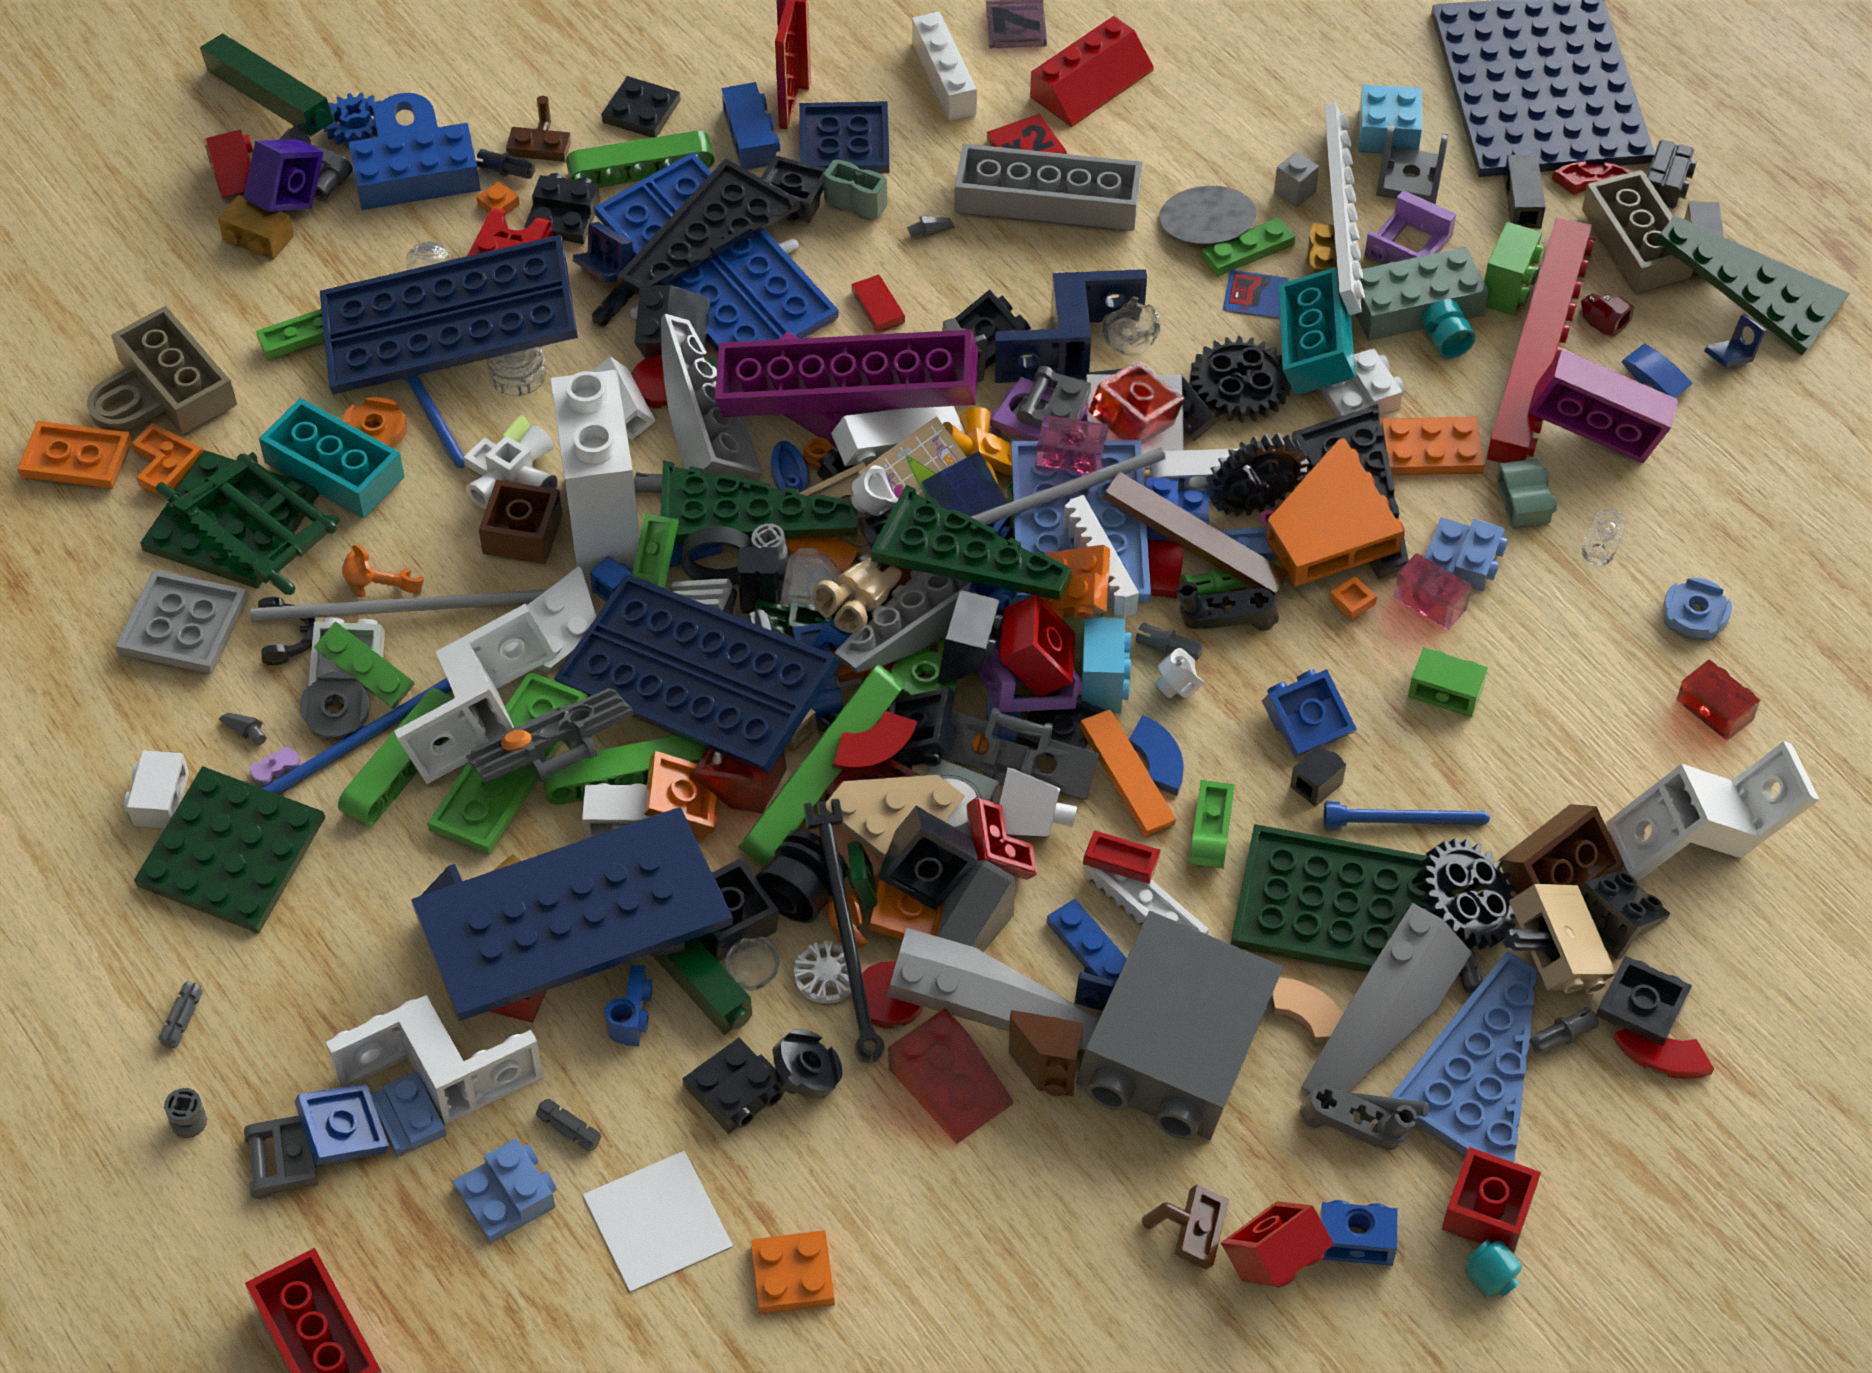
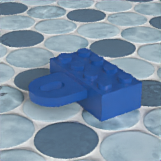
M399 93L386 98L378 105L375 111L378 137L349 142L361 210L481 191L468 122L438 127L433 105L421 95ZM401 110H409L414 115V121L410 125H400L396 120V114Z

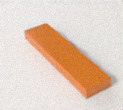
M1107 710L1081 720L1079 728L1092 750L1100 753L1098 760L1144 837L1174 826L1177 819L1112 711Z

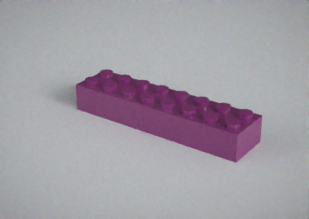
M972 329L719 343L715 400L723 417L976 405L978 348Z

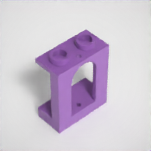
M1402 190L1397 197L1394 213L1377 234L1373 232L1367 234L1364 255L1382 264H1388L1439 253L1453 235L1456 214ZM1406 225L1432 236L1419 253L1393 242Z
M1020 377L1014 387L1008 388L1000 408H995L991 413V434L997 437L1000 436L1002 430L1026 441L1078 440L1088 425L1087 414L1089 404H1085L1071 437L1021 423L1012 412L1025 396H1029L1035 382ZM1046 387L1040 401L1048 404L1054 390Z
M994 647L992 658L984 659L982 670L979 672V677L995 708L1001 709V712L1075 709L1077 696L1082 693L1081 676L1077 675L1073 668V683L1060 688L1059 694L1045 697L1013 698L1016 683L1022 682L1009 668L1002 664L996 647Z

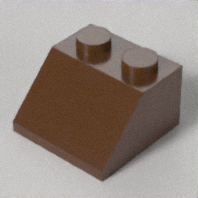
M1011 1010L1008 1053L1037 1090L1045 1091L1052 1096H1074L1075 1082L1081 1060L1083 1022Z

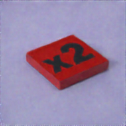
M1040 113L987 132V140L992 147L1067 154L1066 149Z

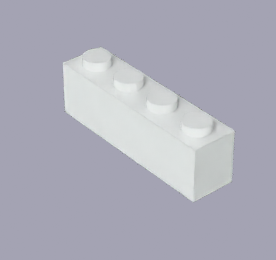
M940 11L912 17V44L948 121L976 115L977 88Z
M954 406L895 409L843 416L831 433L845 466L857 465L862 462L869 465L936 416L942 424L950 422L966 435Z

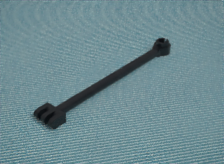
M832 799V813L828 814L826 802L819 801L817 802L819 815L814 816L812 804L806 803L803 804L807 830L819 828L854 1004L859 1030V1038L855 1043L854 1051L860 1061L869 1064L871 1052L865 1049L864 1042L870 1040L877 1046V1049L872 1054L874 1057L873 1062L879 1060L885 1046L884 1041L875 1033L872 1026L833 829L834 825L843 823L839 799Z

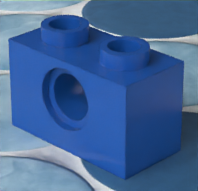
M1343 1200L1322 1202L1319 1218L1334 1243L1333 1246L1324 1252L1325 1256L1322 1260L1393 1266L1397 1251L1398 1208H1390L1380 1203L1355 1205ZM1358 1227L1364 1230L1365 1233H1354L1350 1228Z

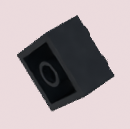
M742 858L712 872L733 917V925L699 937L707 950L718 961L777 931L779 909Z

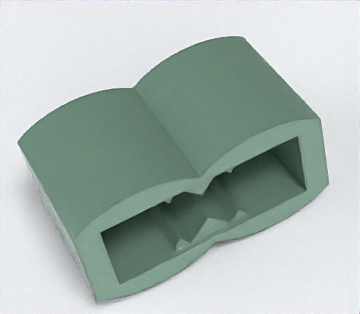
M833 160L824 172V199L830 205L841 209H851L857 215L869 219H878L887 207V179L883 175L871 170H860L854 164L843 160Z
M1538 459L1500 463L1496 477L1501 498L1505 503L1506 513L1512 528L1550 523L1552 514L1557 511V501L1555 494L1549 492V479L1546 468L1541 467Z

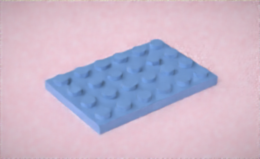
M1141 440L1012 441L1013 501L1141 455ZM1143 468L1125 474L1144 486ZM1115 478L1014 515V538L1021 542L1022 548L1032 553L1041 552L1043 554L1076 549L1074 547V538H1069L1068 536L1069 528L1063 527L1064 506L1070 502V499L1084 495L1139 592L1138 602H1150L1151 589L1146 524L1102 499L1105 491ZM1018 593L1017 602L1029 598L1033 595L1026 593Z

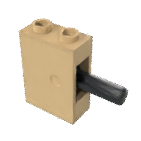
M1534 884L1509 900L1521 929L1508 930L1505 933L1506 939L1503 943L1506 948H1511L1513 951L1531 952L1539 970L1537 978L1545 984L1547 990H1563L1565 994L1577 990L1593 993L1605 987L1604 981L1616 974L1578 885Z

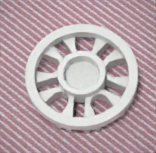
M824 941V944L818 945L816 942L814 945L810 944L807 950L797 956L793 971L794 982L798 991L804 997L813 1002L831 1004L842 1001L851 995L848 975L842 973L847 970L846 964L844 962L840 965V963L845 961L842 946L834 944V941ZM820 952H825L826 957L821 958ZM831 952L840 954L836 958L830 956ZM813 955L817 960L813 962L807 960V958ZM807 977L813 978V980L805 986L802 984L800 980ZM840 980L849 986L846 988L840 983ZM817 985L820 986L817 994L812 993ZM826 988H836L838 994L826 996Z

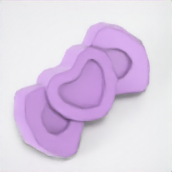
M283 747L279 752L270 754L267 758L261 759L260 762L252 763L250 769L252 781L259 786H267L273 778L282 777L286 771H292L300 766L299 754L292 748Z

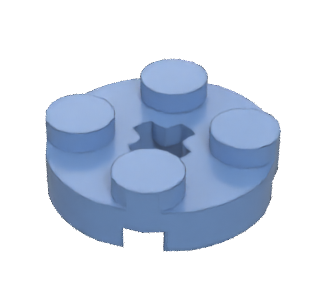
M1689 578L1686 583L1679 584L1678 586L1675 583L1667 591L1663 604V612L1666 617L1665 624L1669 629L1678 631L1683 635L1701 638L1706 641L1713 640L1717 633L1723 631L1727 626L1732 612V603L1730 599L1727 601L1723 595L1724 590L1718 584L1703 578ZM1699 604L1702 606V612L1695 611L1691 607Z

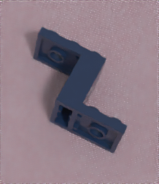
M1146 269L1053 273L1051 298L1052 329L995 332V383L1018 382L1020 377L1036 381L1034 376L1040 366L1050 367L1057 374L1075 379H1085V373L1089 372L1090 323L1144 321L1147 287ZM1111 295H1119L1117 298H1109ZM1023 355H1032L1028 358L1021 357Z

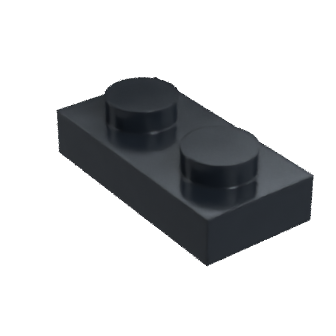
M1182 376L1183 428L1195 441L1219 420Z

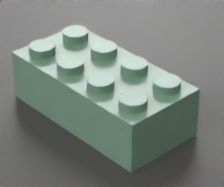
M1466 247L1362 269L1363 278L1359 280L1363 286L1365 298L1361 299L1362 312L1355 315L1368 341L1425 329L1421 321L1423 313L1429 306L1444 299L1456 301L1465 316V320L1484 316L1489 290Z

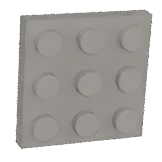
M153 570L115 646L119 655L212 674L248 598L247 591L243 588Z

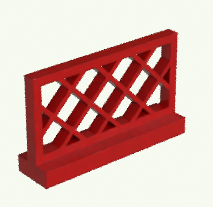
M776 0L778 31L775 38L779 129L788 130L799 89L809 90L811 85L808 0Z

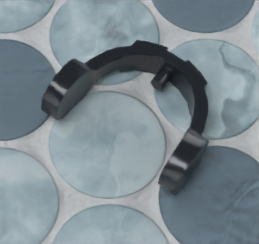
M265 597L258 601V608L296 606L286 604L280 597ZM315 618L300 619L306 624V626H299L300 632H307V634L299 643L291 646L276 644L262 648V662L266 665H282L289 660V657L300 654L312 647Z

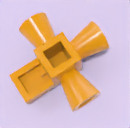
M971 407L964 410L959 417L966 435L950 422H944L943 425L991 492L997 497L1001 492V487L994 471L997 470L1012 477L1011 443L989 433L991 414L987 409Z

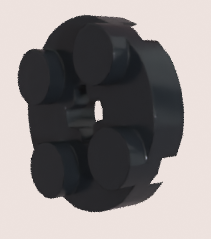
M806 1029L792 1030L773 1047L772 1053L775 1068L781 1077V1087L790 1094L798 1093L811 1099H820L827 1097L835 1089L842 1078L843 1069L840 1058L832 1046L827 1050L819 1042L822 1037Z

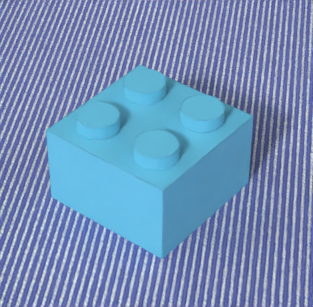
M1362 84L1359 105L1358 152L1383 153L1388 125H1395L1393 147L1419 151L1422 133V88Z
M1084 619L1081 700L1104 710H1111L1112 713H1121L1122 700L1129 699L1131 632H1125V619Z

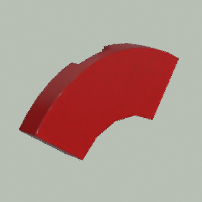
M1586 161L1568 164L1555 170L1552 180L1571 194L1576 195L1586 191L1587 184L1631 173V171L1611 163L1604 162V165L1586 164Z
M884 711L879 722L870 730L860 733L842 732L832 767L844 770H862L885 762L895 756L905 746L915 730L917 721Z
M1626 1029L1617 1031L1614 1034L1613 1039L1619 1048L1631 1060L1645 1069L1648 1066L1668 1074L1667 1077L1681 1079L1700 1078L1712 1075L1714 1067L1697 1039L1681 1041L1667 1038L1664 1046H1661Z

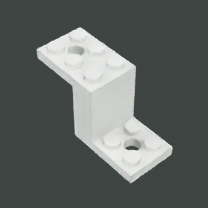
M526 604L436 651L456 698L395 730L397 739L426 784L468 762L466 756L473 749L511 732L514 726L497 689L556 658L553 649ZM519 642V645L514 650H503L508 643ZM438 738H449L443 745H433Z
M1783 741L1732 781L1685 764H1680L1609 819L1606 825L1628 873L1635 880L1640 881L1689 843L1742 858L1819 801V798L1793 745ZM1776 782H1779L1780 791L1778 795L1772 799V786ZM1651 824V836L1644 840L1646 827Z
M427 995L417 1000H409L402 1004L400 1008L387 1014L374 1016L367 1023L350 1031H342L326 1042L335 1078L340 1087L351 1086L399 1062L409 1059L444 1125L544 1078L538 1043L531 1030L523 1034L512 1035L504 1043L489 1050H481L470 1059L463 1061Z

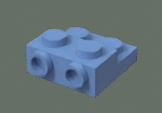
M1441 517L1423 560L1420 573L1483 592L1487 580L1494 581L1499 566V562L1495 561L1496 557H1503L1506 550L1508 538L1503 537L1505 528L1477 519H1473L1471 526Z
M517 1138L484 1155V1164L453 1180L454 1189L490 1244L555 1208L553 1192L557 1191L551 1176L547 1171L541 1174L534 1166L538 1163V1159L528 1143L521 1146Z

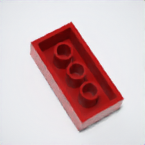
M315 1247L245 1282L251 1302L288 1373H382Z

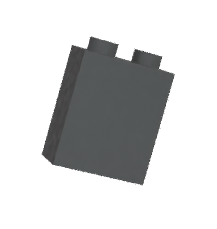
M1149 910L1086 1047L1075 1083L1087 1087L1086 1090L1089 1097L1103 1107L1112 1110H1123L1129 1105L1154 1116L1156 1125L1170 1136L1188 1140L1198 1135L1211 1141L1271 1000L1283 966Z

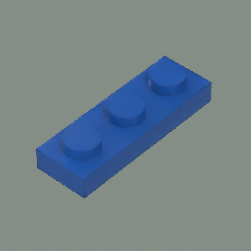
M1073 899L1047 915L1049 927L1083 967H1087L1094 976L1115 981V986L1127 958L1080 903Z

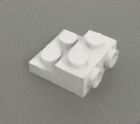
M1374 348L1354 354L1355 379L1320 388L1321 393L1337 417L1376 404L1379 407V415L1400 409L1402 395L1404 394V385L1401 378L1398 376L1392 377L1389 372L1390 365L1385 355L1379 356Z
M333 617L325 618L324 622H314L308 686L310 687L313 682L318 680L317 677L328 672L345 673L314 648L335 621L381 657H383L385 630L382 625L372 619H359L357 623H344L343 619Z

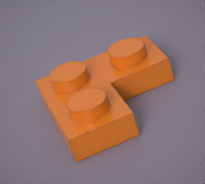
M151 423L132 443L135 453L152 461L136 477L138 484L158 496L160 495L155 491V487L160 482L166 483L174 489L203 453V449Z

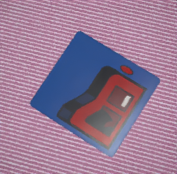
M1231 270L1223 309L1280 318L1278 284L1288 282L1289 279L1286 277Z

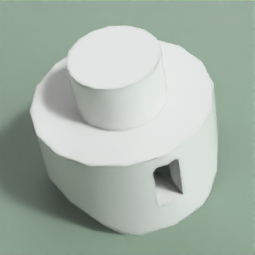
M877 465L870 467L852 483L854 495L851 497V501L855 509L862 514L868 512L871 515L880 516L898 501V498L891 490L883 467Z
M1182 648L1173 651L1158 665L1163 676L1156 681V684L1162 693L1170 699L1177 693L1188 699L1205 684V681L1196 675L1195 660Z

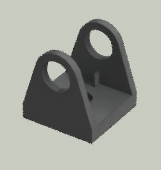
M1388 125L1376 196L1397 199L1398 195L1404 190L1436 205L1449 134H1442L1439 154L1393 147L1395 125ZM1413 173L1417 177H1407L1404 174Z

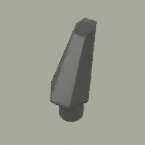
M920 216V222L907 227L911 238L923 233L929 236L955 228L950 218Z
M226 713L219 718L221 722L237 731L245 739L250 737L257 746L263 744L267 739L260 729L263 723L257 718L233 713Z

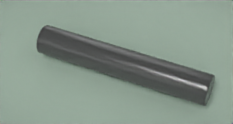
M1347 1092L1392 1113L1399 1106L1408 1105L1416 1111L1417 1116L1426 1117L1428 1115V1102Z

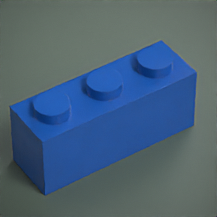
M756 82L721 88L723 112L740 166L746 170L768 166L776 152H780V142L778 135L772 134V131H774L772 115L765 112L767 111L765 94L759 93Z

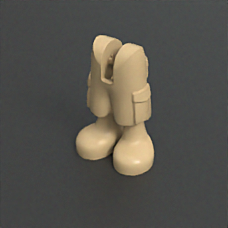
M870 556L842 573L838 577V584L830 580L818 583L813 590V600L820 614L828 618L837 611L847 598H854L855 601L846 603L837 612L834 618V625L841 631L855 633L867 624V612H873L887 599L889 591L897 584L902 572L892 565L884 572H881L879 570L883 564L871 561Z

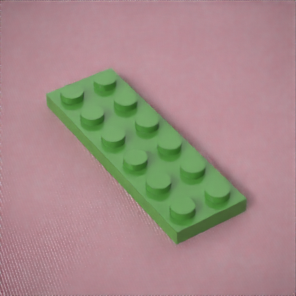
M528 672L505 708L515 728L565 704L570 706L589 696L584 692L533 672ZM562 740L544 749L546 761L555 756L563 743ZM468 762L428 821L429 831L490 855L538 782V779L532 773L531 766H522L493 780L484 782Z

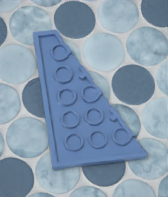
M1508 950L1390 1097L1428 1102V1115L1426 1117L1418 1116V1119L1414 1122L1466 1156L1469 1147L1514 1162L1538 969Z

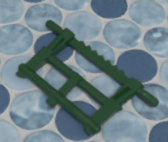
M253 451L249 455L239 454L237 461L205 479V483L181 497L166 483L160 482L155 487L157 494L170 503L171 509L184 519L189 517L191 525L199 526V531L206 532L207 538L215 539V544L223 545V551L232 552L231 557L240 558V564L250 565L254 570V574L263 583L267 584L271 581V584L286 595H292L295 592V586L279 572L297 556L302 557L326 534L335 533L338 528L336 524L341 522L337 516H326L297 494L302 491V487L296 482L292 481L286 485L258 464L257 456ZM248 473L252 474L276 493L261 508L232 486ZM223 494L284 543L264 558H261L200 509ZM286 501L313 522L296 535L271 516Z

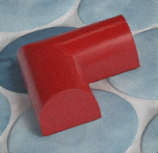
M977 797L971 800L966 806L970 837L973 839L978 861L987 860L1010 875L1028 880L1036 876L1033 845L1006 835L1002 805Z

